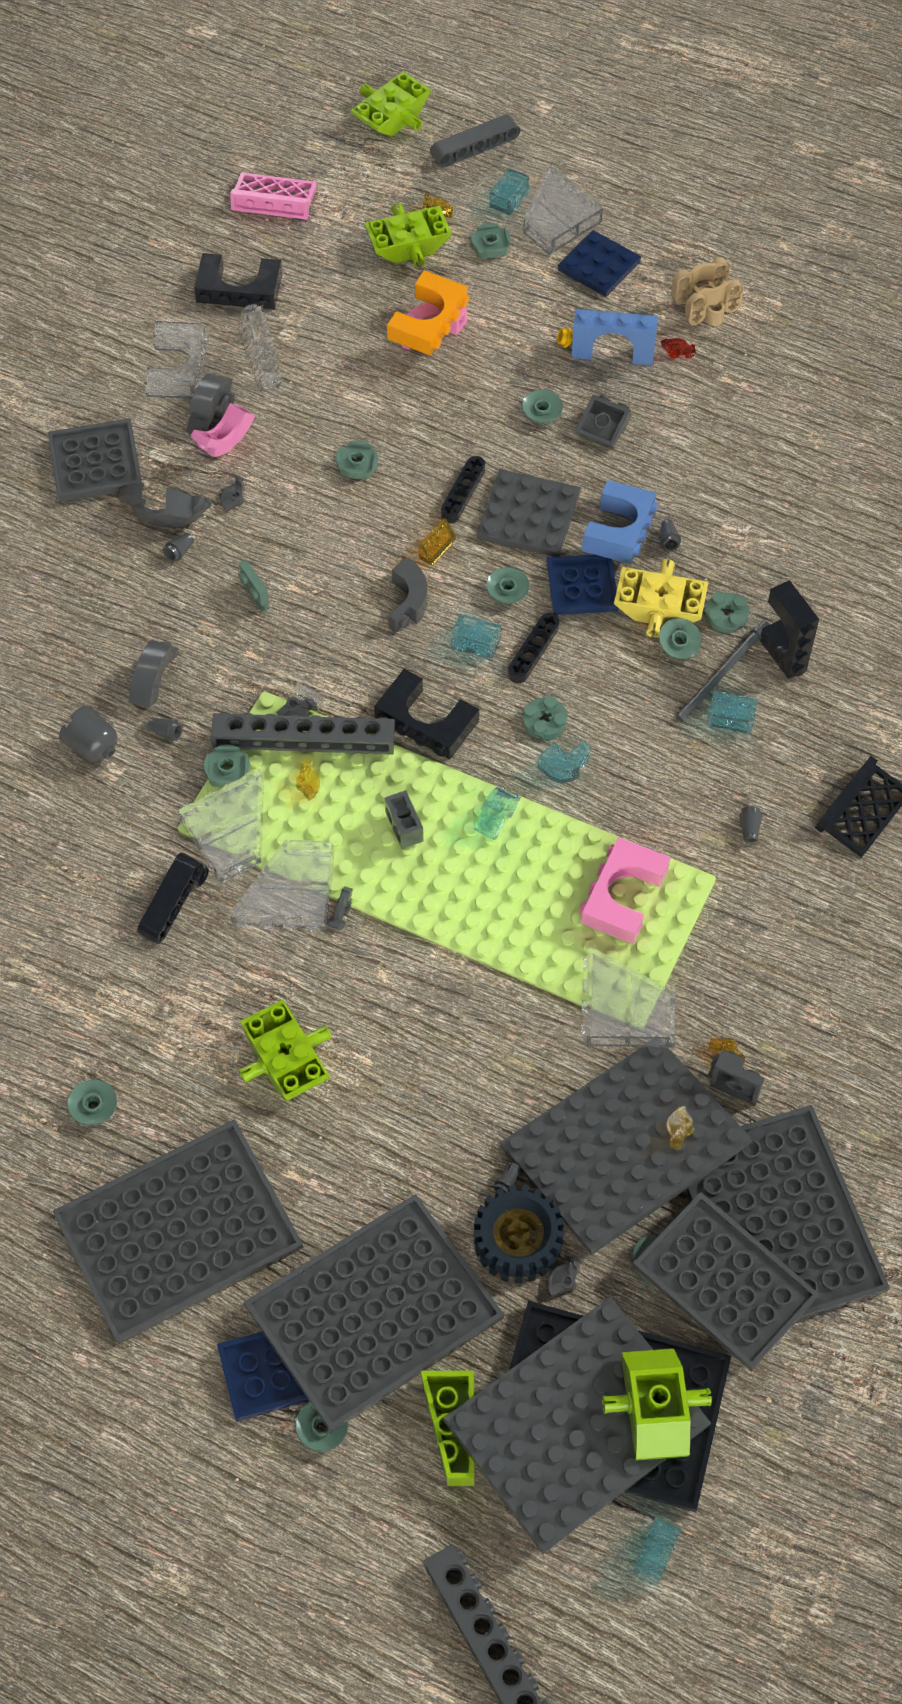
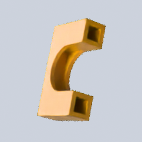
M424 270L415 283V298L437 306L442 312L432 319L420 320L396 311L387 324V339L431 356L435 349H439L443 337L449 334L451 325L454 321L458 320L462 308L468 305L469 296L468 286Z

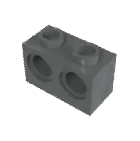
M407 791L385 797V813L401 848L404 849L424 842L423 826Z

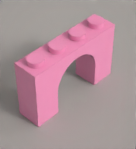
M618 837L615 845H610L606 854L608 860L606 864L601 863L597 876H599L597 883L592 882L588 892L590 897L588 901H583L579 914L582 915L581 924L634 945L643 926L644 914L616 903L611 898L608 888L614 881L624 877L637 878L661 887L668 872L671 857Z

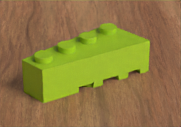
M421 1371V1382L447 1486H474V1462L443 1421L447 1415L474 1396V1371Z

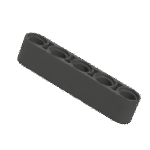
M506 114L434 143L430 148V154L439 166L444 168L510 142L519 136L521 130L512 117Z

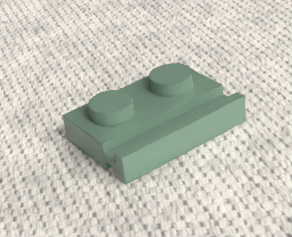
M248 561L240 562L238 577L262 612L270 609L268 605V590Z

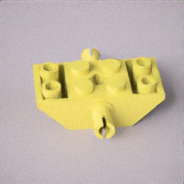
M668 559L662 560L659 573L622 567L614 604L634 621L649 623L646 634L652 637L653 630H655L654 638L659 637L661 626L671 619L683 618L692 623L701 620L708 588L707 581L673 576L675 563L670 560L667 567Z

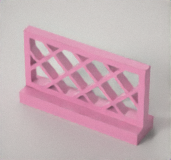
M241 173L235 189H232L230 193L231 210L307 220L309 208L317 188V182ZM244 180L253 181V182H250V183L246 184V183L244 182ZM257 186L260 188V189H257V190H253V189H252V188H255V187H257ZM274 189H278V190H279V191H277V192H275V193H272V192H271V191L274 190ZM294 191L297 192V194H295V195H291V194H290V193H292V192H294Z

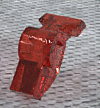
M665 338L661 341L662 348L668 353L670 358L674 359L680 355H685V358H692L696 354L695 345H689L683 339Z

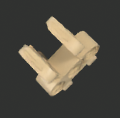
M722 257L716 258L711 263L699 264L690 272L685 269L681 270L673 277L671 296L677 304L686 303L685 317L691 325H697L705 320L711 326H718L723 322L724 311L732 313L741 306L744 288L737 279L728 281L730 268Z

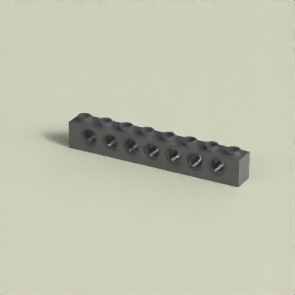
M228 712L213 713L211 742L213 748L221 745H234L240 749L394 754L395 719L384 717L374 719L365 717L344 718L342 716L321 717L318 715L298 716L294 714L284 716L275 714L254 715L251 713L230 714Z
M453 1544L425 1559V1570L499 1703L517 1704L520 1698L526 1697L533 1704H548L545 1699L541 1701L538 1697L536 1690L539 1687L532 1674L526 1675L521 1666L524 1664L521 1654L517 1648L512 1650L507 1642L510 1636L503 1623L498 1625L494 1619L493 1614L496 1611L488 1598L484 1600L481 1596L479 1589L482 1587L474 1573L471 1575L468 1573L465 1567L468 1562L462 1550H455ZM451 1572H457L461 1575L462 1580L458 1584H450L446 1579L447 1575ZM464 1597H472L476 1605L472 1609H464L460 1605V1601ZM480 1621L486 1622L490 1630L486 1634H478L474 1630L475 1624ZM492 1647H500L504 1651V1656L499 1660L490 1658L488 1651ZM507 1672H513L518 1676L519 1680L515 1685L509 1686L504 1683L503 1675Z

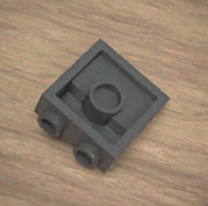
M592 395L575 433L614 449L620 434L624 433L631 419V410L623 403L615 404L610 402L611 400L603 395L599 397Z
M724 1050L720 1054L716 1052L708 1074L709 1077H712L710 1087L755 1106L765 1078L754 1070L743 1069L745 1059L741 1058L737 1053Z

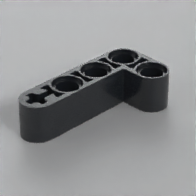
M182 852L179 853L141 919L137 933L157 944L162 943L194 884L200 887L205 882L209 874V868L202 862Z

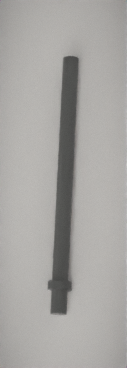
M763 620L750 631L751 634L677 714L676 718L678 721L683 722L757 640L761 639L762 628L770 625L766 620Z

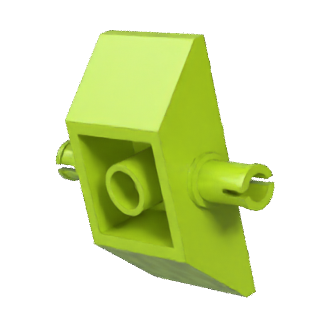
M402 71L378 90L364 83L359 93L365 96L366 99L351 109L350 113L376 131L389 136H393L406 125L414 131H418L423 122L417 117L431 89Z
M395 203L391 206L394 216L364 223L377 255L393 263L412 260L416 268H419L417 261L420 267H423L426 263L424 257L433 255L452 236L440 205L405 213L403 205L398 203V209Z
M283 999L240 1021L253 1053L257 1058V1061L238 1069L245 1084L265 1074L268 1076L276 1092L287 1102L330 1079L329 1074L313 1048L332 1039L330 1030L325 1024L308 1034L303 1033Z
M674 1349L622 1352L621 1359L626 1394L602 1396V1406H605L602 1408L603 1413L627 1411L630 1418L635 1461L689 1457L691 1424L689 1407L711 1406L712 1398L708 1396V1394H711L710 1389L686 1390L683 1367ZM653 1397H656V1400L661 1402V1404L656 1403Z

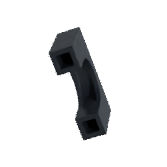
M202 253L194 287L196 303L275 310L282 279L281 260L261 258L258 275L251 283L243 286H232L221 280L224 271L222 255Z
M788 580L770 589L768 603L781 620L762 628L760 642L785 676L790 679L794 676H801L807 671L819 618L792 582Z
M403 669L374 706L375 719L382 717L395 719V731L398 734L406 735L418 745L426 746L433 750L436 755L444 756L450 760L478 724L479 709L460 699L448 716L440 722L427 724L415 720L408 710L423 692V678Z

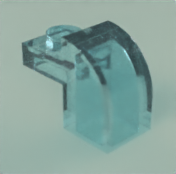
M583 741L567 754L554 743L538 756V769L553 781L560 783L572 782L579 778L580 768L588 763L590 759V746Z
M503 787L493 789L480 808L482 812L474 830L492 840L497 839L505 820L512 818L521 797Z

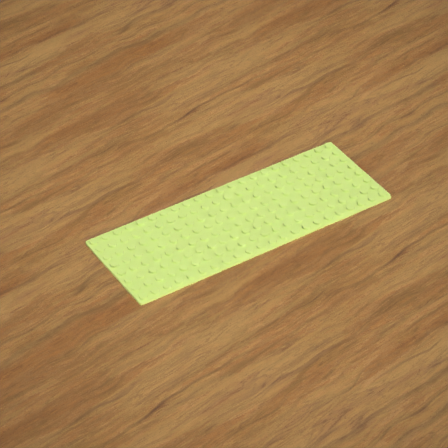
M263 692L250 713L254 715H277L276 712L286 704L287 700L268 692ZM310 710L309 713H308V715H307V716L318 715V716H321V717H326V716H324V715H322V714H319V713H317V712H314V711H312V710ZM395 744L394 754L241 749L242 752L247 754L250 761V773L246 778L245 784L240 787L220 788L213 787L209 780H207L178 826V831L182 835L336 901H339L338 899L344 886L352 888V908L638 1031L645 1029L716 881L714 875L671 858L668 872L661 887L637 878L624 877L614 881L608 888L611 898L616 903L644 914L643 926L634 945L581 924L582 915L579 914L580 907L584 900L588 901L590 886L593 881L597 883L599 878L597 876L599 867L602 862L606 864L608 857H606L607 851L611 844L615 845L619 836ZM225 763V766L221 768L229 770L232 767L230 763ZM406 790L423 826L424 842L402 849L385 813L384 798Z

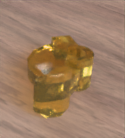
M427 193L424 194L423 207L425 209L440 205L444 216L452 218L453 207H451L449 202L441 198H430Z
M310 759L302 762L300 775L296 779V788L303 792L308 801L316 797L320 788L319 775L311 768Z
M710 1039L709 1047L713 1057L716 1052L720 1054L724 1050L726 1052H735L745 1059L743 1053H740L734 1039Z
M685 1106L677 1107V1111L673 1112L667 1120V1132L671 1137L669 1140L670 1147L673 1149L681 1148L686 1136L690 1135L694 1130L693 1120L688 1116Z

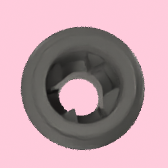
M664 520L661 523L660 545L666 551H674L678 549L681 538L673 521Z
M184 533L167 542L163 548L165 557L172 562L181 560L191 544L194 543V539L189 533Z
M152 717L148 721L147 729L168 741H177L181 737L183 726L175 719Z
M744 807L739 814L744 841L756 842L758 841L762 813H760L758 807Z

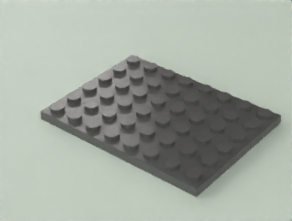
M657 1036L501 1141L500 1144L510 1159L521 1167L522 1173L531 1184L542 1191V1197L545 1199L549 1195L553 1199L552 1207H559L561 1211L560 1218H563L566 1226L587 1251L593 1255L752 1143V1138Z
M812 1105L741 1126L752 1138V1143L686 1189L691 1202L702 1192L820 1294L819 1298L800 1319L875 1296L890 1289Z
M235 1119L53 1210V1214L117 1344L304 1248L301 1239Z
M416 1194L244 1301V1306L330 1433L421 1374V1371L427 1370L504 1319L505 1315Z
M611 1296L447 1415L443 1420L542 1554L549 1551L667 1459L635 1461L629 1414L627 1411L603 1413L602 1408L605 1406H602V1396L626 1394L621 1353L653 1350ZM653 1397L656 1403L661 1404V1402L656 1400V1397ZM698 1406L689 1407L691 1420L690 1441L711 1425V1422Z

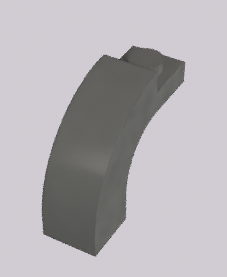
M208 373L202 378L190 403L188 411L191 414L186 432L192 434L193 430L210 431L215 409L220 400L224 398L225 392H230L233 379L213 373Z
M407 557L392 569V583L402 589L407 595L405 601L389 615V629L395 633L400 628L406 627L410 620L417 624L422 619L427 608V581L420 567Z
M151 640L146 645L133 675L129 694L130 703L150 708L157 702L163 672L168 663L178 656V647L172 646L169 642Z

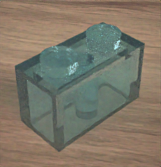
M508 168L490 192L489 207L511 215L514 209L519 207L523 197L529 194V176Z
M459 614L451 633V647L460 651L475 653L480 657L493 659L501 640V625Z
M713 691L707 726L751 734L758 699Z
M656 1517L632 1575L658 1587L681 1528Z

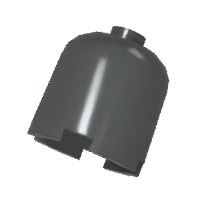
M84 705L77 709L70 716L73 720L69 725L61 727L59 739L88 762L95 763L105 758L109 759L116 751L117 732L92 707L88 708Z

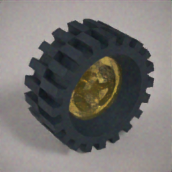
M510 1185L508 1186L507 1193H504L503 1189L500 1188L495 1191L494 1199L491 1195L485 1199V1206L480 1205L477 1210V1217H475L474 1243L476 1255H480V1263L484 1268L487 1265L489 1266L490 1274L495 1277L499 1272L501 1273V1280L508 1282L509 1276L515 1277V1283H522V1277L527 1276L528 1281L531 1282L536 1280L537 1273L543 1277L548 1273L549 1266L551 1268L555 1266L557 1256L560 1257L562 1251L564 1221L563 1218H560L561 1211L559 1207H552L553 1199L549 1195L543 1199L542 1191L537 1188L534 1194L530 1193L529 1186L522 1185V1191H516V1186ZM508 1225L507 1240L510 1248L500 1238L501 1231ZM529 1226L534 1229L537 1235V1240L531 1247H528L530 1242ZM519 1233L522 1239H518V1237L515 1234Z

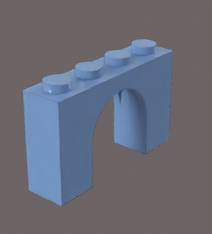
M576 309L571 358L592 360L594 341L601 335L613 333L623 335L632 342L634 347L632 364L653 365L658 316Z
M607 480L601 495L600 510L622 515L631 520L633 524L627 527L615 528L590 521L583 536L582 551L632 564L634 556H639L641 550L640 542L644 543L647 535V530L645 529H650L653 519L651 515L656 514L658 502H655L656 493Z

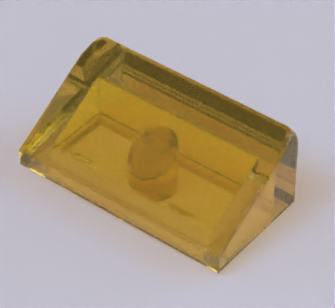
M442 519L419 544V559L431 566L456 540L455 533L447 519Z

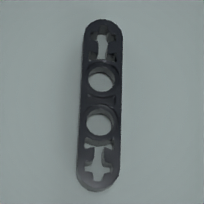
M472 456L465 463L441 507V519L444 522L455 523L461 517L485 473V460L482 457ZM476 465H478V466L475 468L474 473H473V472H472V467H475ZM465 479H470L473 481V483L470 485H465L462 483V481ZM457 494H461L465 498L462 500H456L453 497Z
M546 613L541 616L509 665L508 677L512 682L522 683L529 677L559 630V618L557 615ZM552 622L553 624H550L547 628V631H545L546 624ZM540 636L545 641L543 643H536L533 639ZM530 652L535 657L533 659H525L523 654ZM521 665H523L522 672L515 674L514 671L517 672L520 669Z

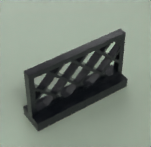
M872 756L868 758L814 827L821 833L825 830L861 858L902 807V799H892L890 791L897 789L902 793V784L877 766L878 760ZM877 774L883 779L884 785L874 786L872 776ZM885 790L887 800H877L875 791ZM860 791H870L872 801H861ZM878 805H888L890 814L880 815ZM862 806H873L875 816H864ZM858 807L859 817H849L847 808ZM876 820L878 830L867 831L866 821ZM861 821L862 832H852L850 822ZM845 822L847 832L840 833L833 828L834 824ZM864 836L865 847L861 849L854 843L853 837Z

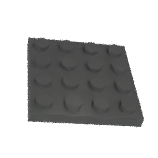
M130 418L48 432L59 502L119 492L126 485L142 483Z
M499 469L477 531V539L560 557L581 493V487Z

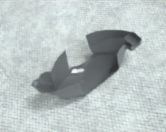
M144 483L126 485L118 492L120 502L130 504L138 520L169 528H181L195 522L211 507L213 502L209 498L190 496L167 487L166 508L152 510L145 507L146 500L141 498Z

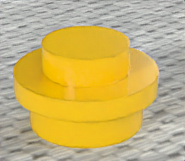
M569 327L560 328L557 334V344L566 348L573 341V333Z

